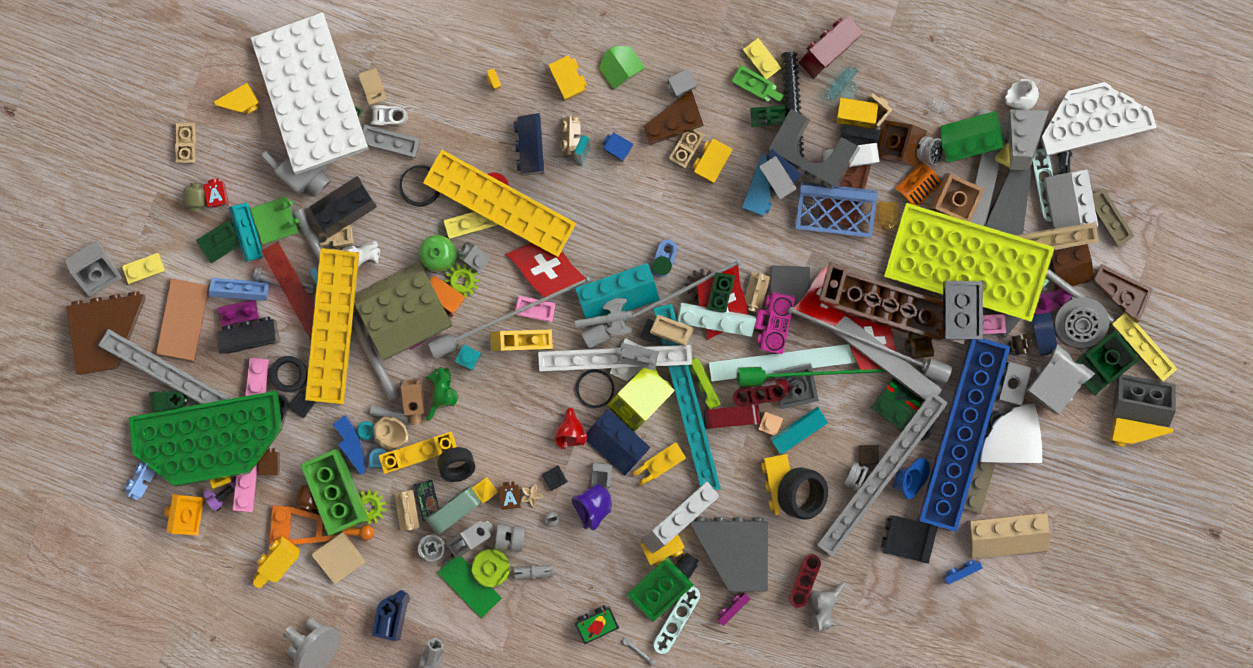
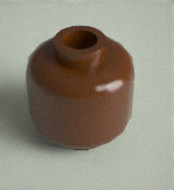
M309 485L300 486L295 499L298 509L312 513L313 510L318 508Z

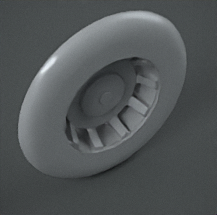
M1085 297L1075 298L1060 308L1055 319L1057 334L1066 344L1076 348H1087L1099 343L1105 337L1109 328V316L1103 305L1096 300Z

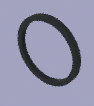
M601 370L585 372L578 379L576 385V393L579 400L591 408H600L608 404L615 390L612 378ZM589 373H601L611 382V395L603 404L590 405L580 396L579 384L582 378Z

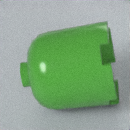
M429 236L423 240L419 247L420 262L425 269L432 273L447 272L456 263V246L445 236Z

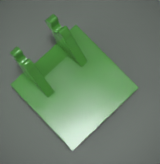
M287 196L250 208L262 245L299 233L297 224L300 221L299 219H294L290 207L294 203L293 200L288 201Z

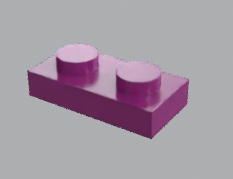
M738 593L731 600L733 604L728 609L724 607L717 614L719 616L717 621L724 626L750 598L745 593L742 595Z

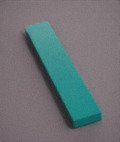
M581 135L574 151L576 163L583 166L590 151V139L585 135Z

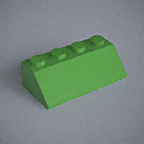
M334 449L300 464L328 536L369 521L341 450Z

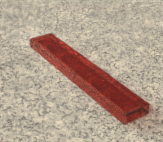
M277 241L262 249L261 252L311 340L315 306L282 246Z

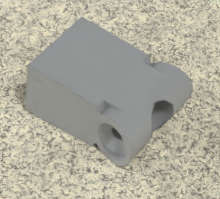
M1056 344L1048 362L1025 392L1053 414L1058 415L1080 386L1095 373L1084 364L1075 363L1070 354Z

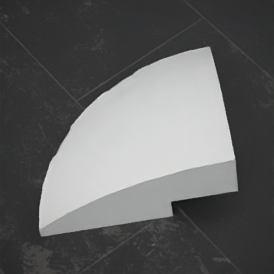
M1034 403L1014 407L1012 411L1000 416L993 423V429L989 436L984 438L980 452V462L1042 463L1041 432Z

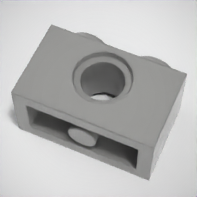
M1007 362L1002 374V382L999 384L997 391V400L1022 405L1031 368ZM1010 378H1014L1017 381V386L1014 389L1008 386Z

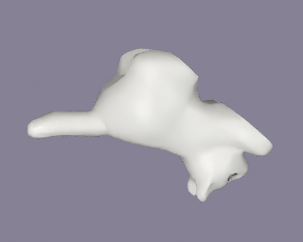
M377 241L364 243L359 248L346 246L342 249L360 252L358 267L367 260L374 261L376 264L379 263L378 259L381 251L377 248Z

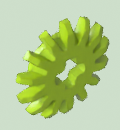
M457 264V270L452 267L453 273H446L450 280H445V283H450L449 286L459 293H464L465 298H467L466 292L469 291L473 295L474 293L471 289H478V286L474 285V282H479V279H474V276L478 275V273L472 274V267L467 270V264H464L463 268H460V264ZM459 276H462L463 278L467 277L465 286L457 284Z
M368 490L367 495L361 491L363 506L368 504L369 501L375 506V509H372L370 512H367V508H364L369 519L368 524H371V519H374L375 523H377V516L380 518L384 517L380 512H386V509L382 508V505H385L386 502L380 501L383 498L382 495L376 497L377 491L373 495H371V490Z

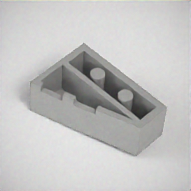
M1010 109L1007 123L1010 170H1030L1049 111Z

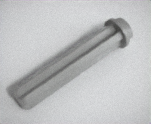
M256 267L253 278L256 281L260 279L307 295H312L313 285L262 270L263 267Z

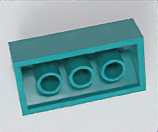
M648 263L575 288L585 318L610 314L611 312L604 310L603 306L617 298L627 299V302L622 307V311L626 312L660 300Z

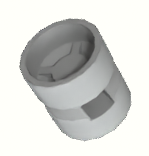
M498 524L495 549L506 550L510 548L511 551L522 552L525 527L514 526L511 529L509 525ZM506 535H511V541L506 540Z

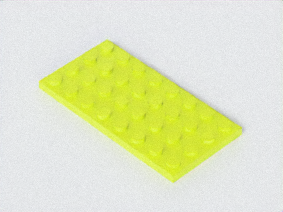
M906 203L884 277L943 294V281H983V307L1032 322L1055 247Z

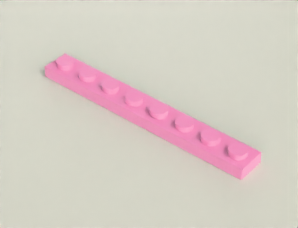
M250 358L246 396L266 392L270 360ZM258 463L250 474L237 476L233 511L253 513Z

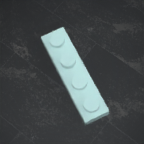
M681 303L677 322L752 337L756 317L729 311L720 312L707 309V307Z

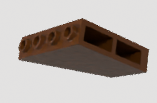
M135 291L129 292L126 297L116 294L110 295L107 300H102L101 297L91 298L89 303H83L82 300L71 302L70 306H66L77 375L118 369L122 359L98 345L108 329L130 340L146 299L144 294Z

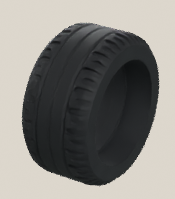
M804 467L794 468L788 471L779 483L777 492L779 506L789 516L802 520L812 519L820 514L826 505L829 492L828 484L817 471ZM808 480L810 485L809 497L798 508L796 503L797 489L802 482Z

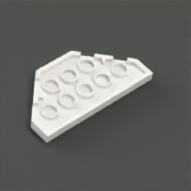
M1103 82L1068 91L1044 131L1041 141L1045 155L1049 156L1154 130L1157 127L1150 108L1142 106L1135 102L1133 98L1111 88L1109 84Z

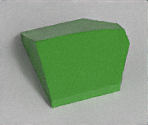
M614 46L604 53L599 69L614 90L645 69V67L631 47Z

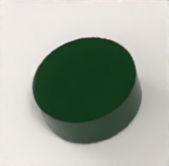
M660 256L654 260L653 270L656 274L664 276L671 271L672 263L669 258Z

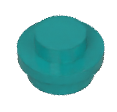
M369 421L361 422L357 427L358 437L362 440L372 439L374 437V424Z

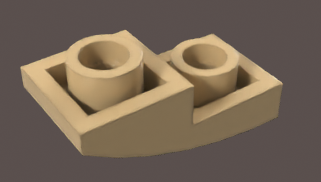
M196 122L176 123V163L196 162Z
M697 129L684 133L669 159L686 168L705 134Z

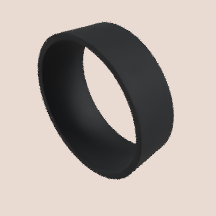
M426 165L412 166L403 173L400 179V193L404 200L413 206L423 207L430 205L438 198L440 194L438 191H435L430 199L423 202L412 201L403 191L402 181L408 171L414 168H425L429 171L431 167Z

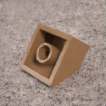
M945 173L929 208L939 213L970 222L984 189L951 173Z

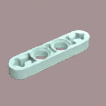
M1038 149L1032 161V168L1042 218L1045 222L1052 223L1051 218L1046 216V213L1049 212V207L1044 208V204H1048V201L1042 197V193L1045 191V184L1039 180V173L1042 171L1047 172L1049 177L1053 176L1050 157L1045 155L1044 149ZM1038 153H1040L1041 156H1045V159L1042 160L1043 166L1047 165V168H1041L1037 170V167L1040 166V161L1035 159V157L1038 156Z
M692 586L688 590L689 592L695 590L696 598H691L689 604H692V606L689 607L686 603L681 602L682 599L685 601L688 599V595L685 593L678 599L656 636L654 648L658 653L665 654L670 650L698 603L700 592L696 587ZM680 606L687 608V614L683 617L676 614V610ZM669 623L677 625L678 629L675 633H669L666 630ZM663 632L667 636L673 637L672 640L667 638L665 644L667 645L666 648L663 647L662 649H659V644L657 642H662L664 640L665 636L662 635Z

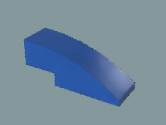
M344 415L333 424L344 439L338 445L358 472L363 475L366 473L363 447L354 425L349 417Z

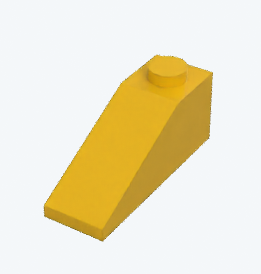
M552 330L490 332L491 352L553 349Z
M1114 418L1110 440L1115 441L1114 445L1126 447V444H1134L1173 433L1174 429Z

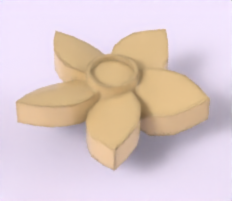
M533 485L531 489L522 487L525 495L522 497L521 502L529 501L535 507L536 499L543 497L542 494L536 493L537 485Z

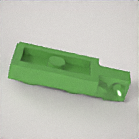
M742 65L739 66L731 80L735 85L768 102L770 99H773L780 103L784 96L775 91L777 86L773 82Z

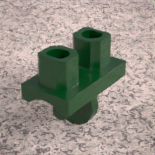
M785 105L750 108L751 127L782 125L785 120Z

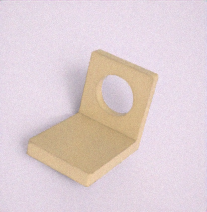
M377 68L358 74L369 105L387 99Z
M872 93L868 100L872 103H877L878 108L885 113L874 127V129H877L893 109L888 106L887 100L881 96L877 97Z

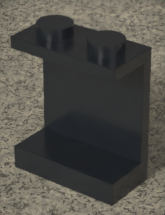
M891 515V518L886 520L885 529H887L886 537H882L880 548H883L882 552L929 564L938 526Z

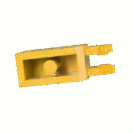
M282 536L278 541L274 540L269 546L267 554H262L257 560L258 566L257 572L254 575V586L262 588L268 580L278 582L297 560L300 549Z

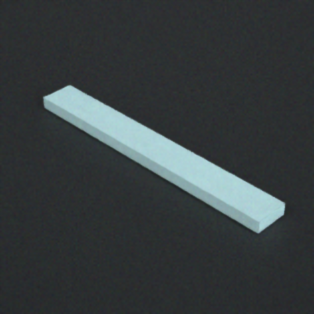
M849 344L785 352L783 354L777 353L709 362L712 382L735 379L738 367L761 366L766 374H773L775 370L811 363L812 368L856 363Z

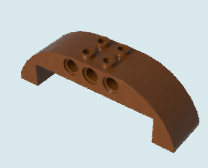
M829 262L819 301L822 304L844 314L904 333H912L915 336L963 345L965 343V340L943 339V301L848 272L847 267Z

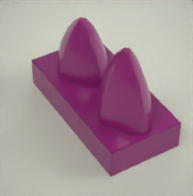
M1063 289L1041 294L1035 315L1060 310L1065 303L1072 300V296Z
M256 300L218 308L221 327L260 319Z

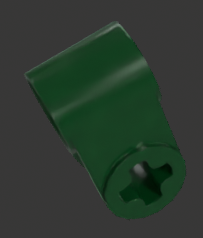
M179 391L149 392L150 412L182 408L187 404L188 398ZM180 397L181 401L178 403L174 402V398Z

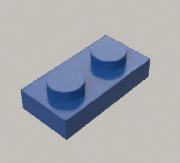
M972 559L963 563V568L957 570L955 567L946 572L947 575L943 577L946 584L949 585L983 569L980 561Z

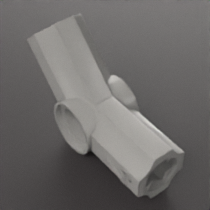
M434 637L428 640L419 663V668H439L444 647L441 639Z

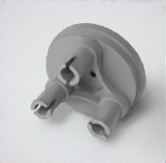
M310 618L305 625L311 631L307 637L300 635L292 627H288L286 631L289 633L284 632L283 637L294 644L286 652V655L294 660V668H324L331 661L340 644L341 637L337 629L323 626L314 618Z

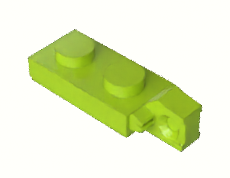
M699 357L692 359V364L689 365L693 375L697 374L700 380L698 386L702 393L706 392L707 394L705 402L710 409L719 406L721 402Z

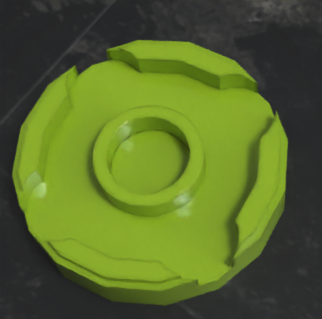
M486 549L475 556L472 562V573L479 584L486 587H495L501 585L507 579L510 573V564L502 552L496 549Z

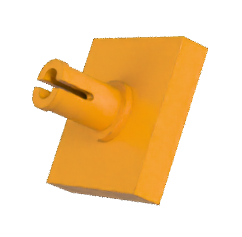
M173 494L171 506H167L164 510V515L169 517L166 532L198 536L204 498Z

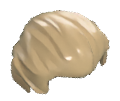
M383 417L373 426L375 442L380 444L381 447L396 449L408 442V433L405 425L395 417Z

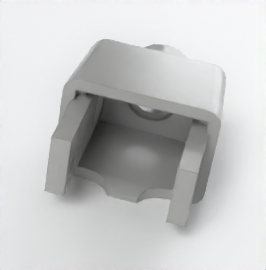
M266 151L262 154L266 161L275 169L274 173L298 194H302L308 189L315 197L331 182L324 174L329 168V164L295 175L289 155L279 165Z

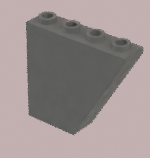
M696 517L690 523L729 591H768V522L764 521V518L753 517L752 521H744V517H733V521H725V517H714V521H706V517Z

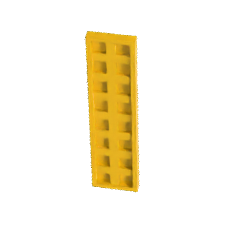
M442 149L423 182L428 187L556 257H559L577 224Z
M328 248L320 249L305 400L344 404L360 252Z

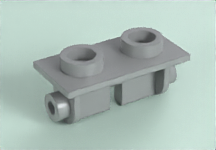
M621 343L617 353V362L655 370L659 351Z

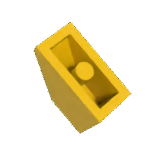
M248 83L214 101L217 107L242 114L248 113V115L257 111V107L261 105Z

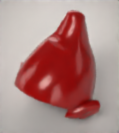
M573 408L566 410L565 417L554 434L556 445L564 450L566 447L583 446L587 440V434L584 433V428Z

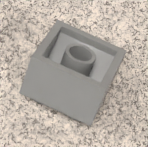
M98 240L65 259L71 275L89 297L122 278L109 254Z

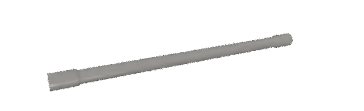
M300 209L294 212L293 215L295 219H299L300 223L298 225L319 262L320 249L322 247L304 210ZM354 311L352 328L381 383L387 399L390 401L399 395L384 370L369 338L365 336V331Z

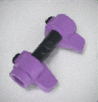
M231 477V482L227 483L228 487L218 495L205 489L203 495L213 511H219L223 505L222 500L229 496V494L235 493L237 477Z

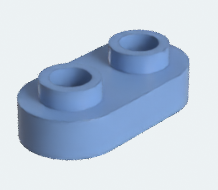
M663 240L658 246L654 260L657 257L665 256L670 259L673 265L677 253L675 242ZM670 246L671 252L666 253L664 247ZM652 264V271H653V273H654L656 276H658V277H665V276H667V275L660 276V275L656 274V273L654 272V270H653V264Z

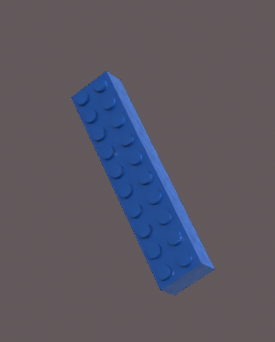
M987 339L969 340L917 519L918 521L957 532L1011 346Z

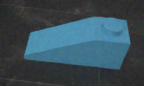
M765 154L761 155L741 208L762 217L764 213H769L772 205L769 202V182L759 166L767 162Z

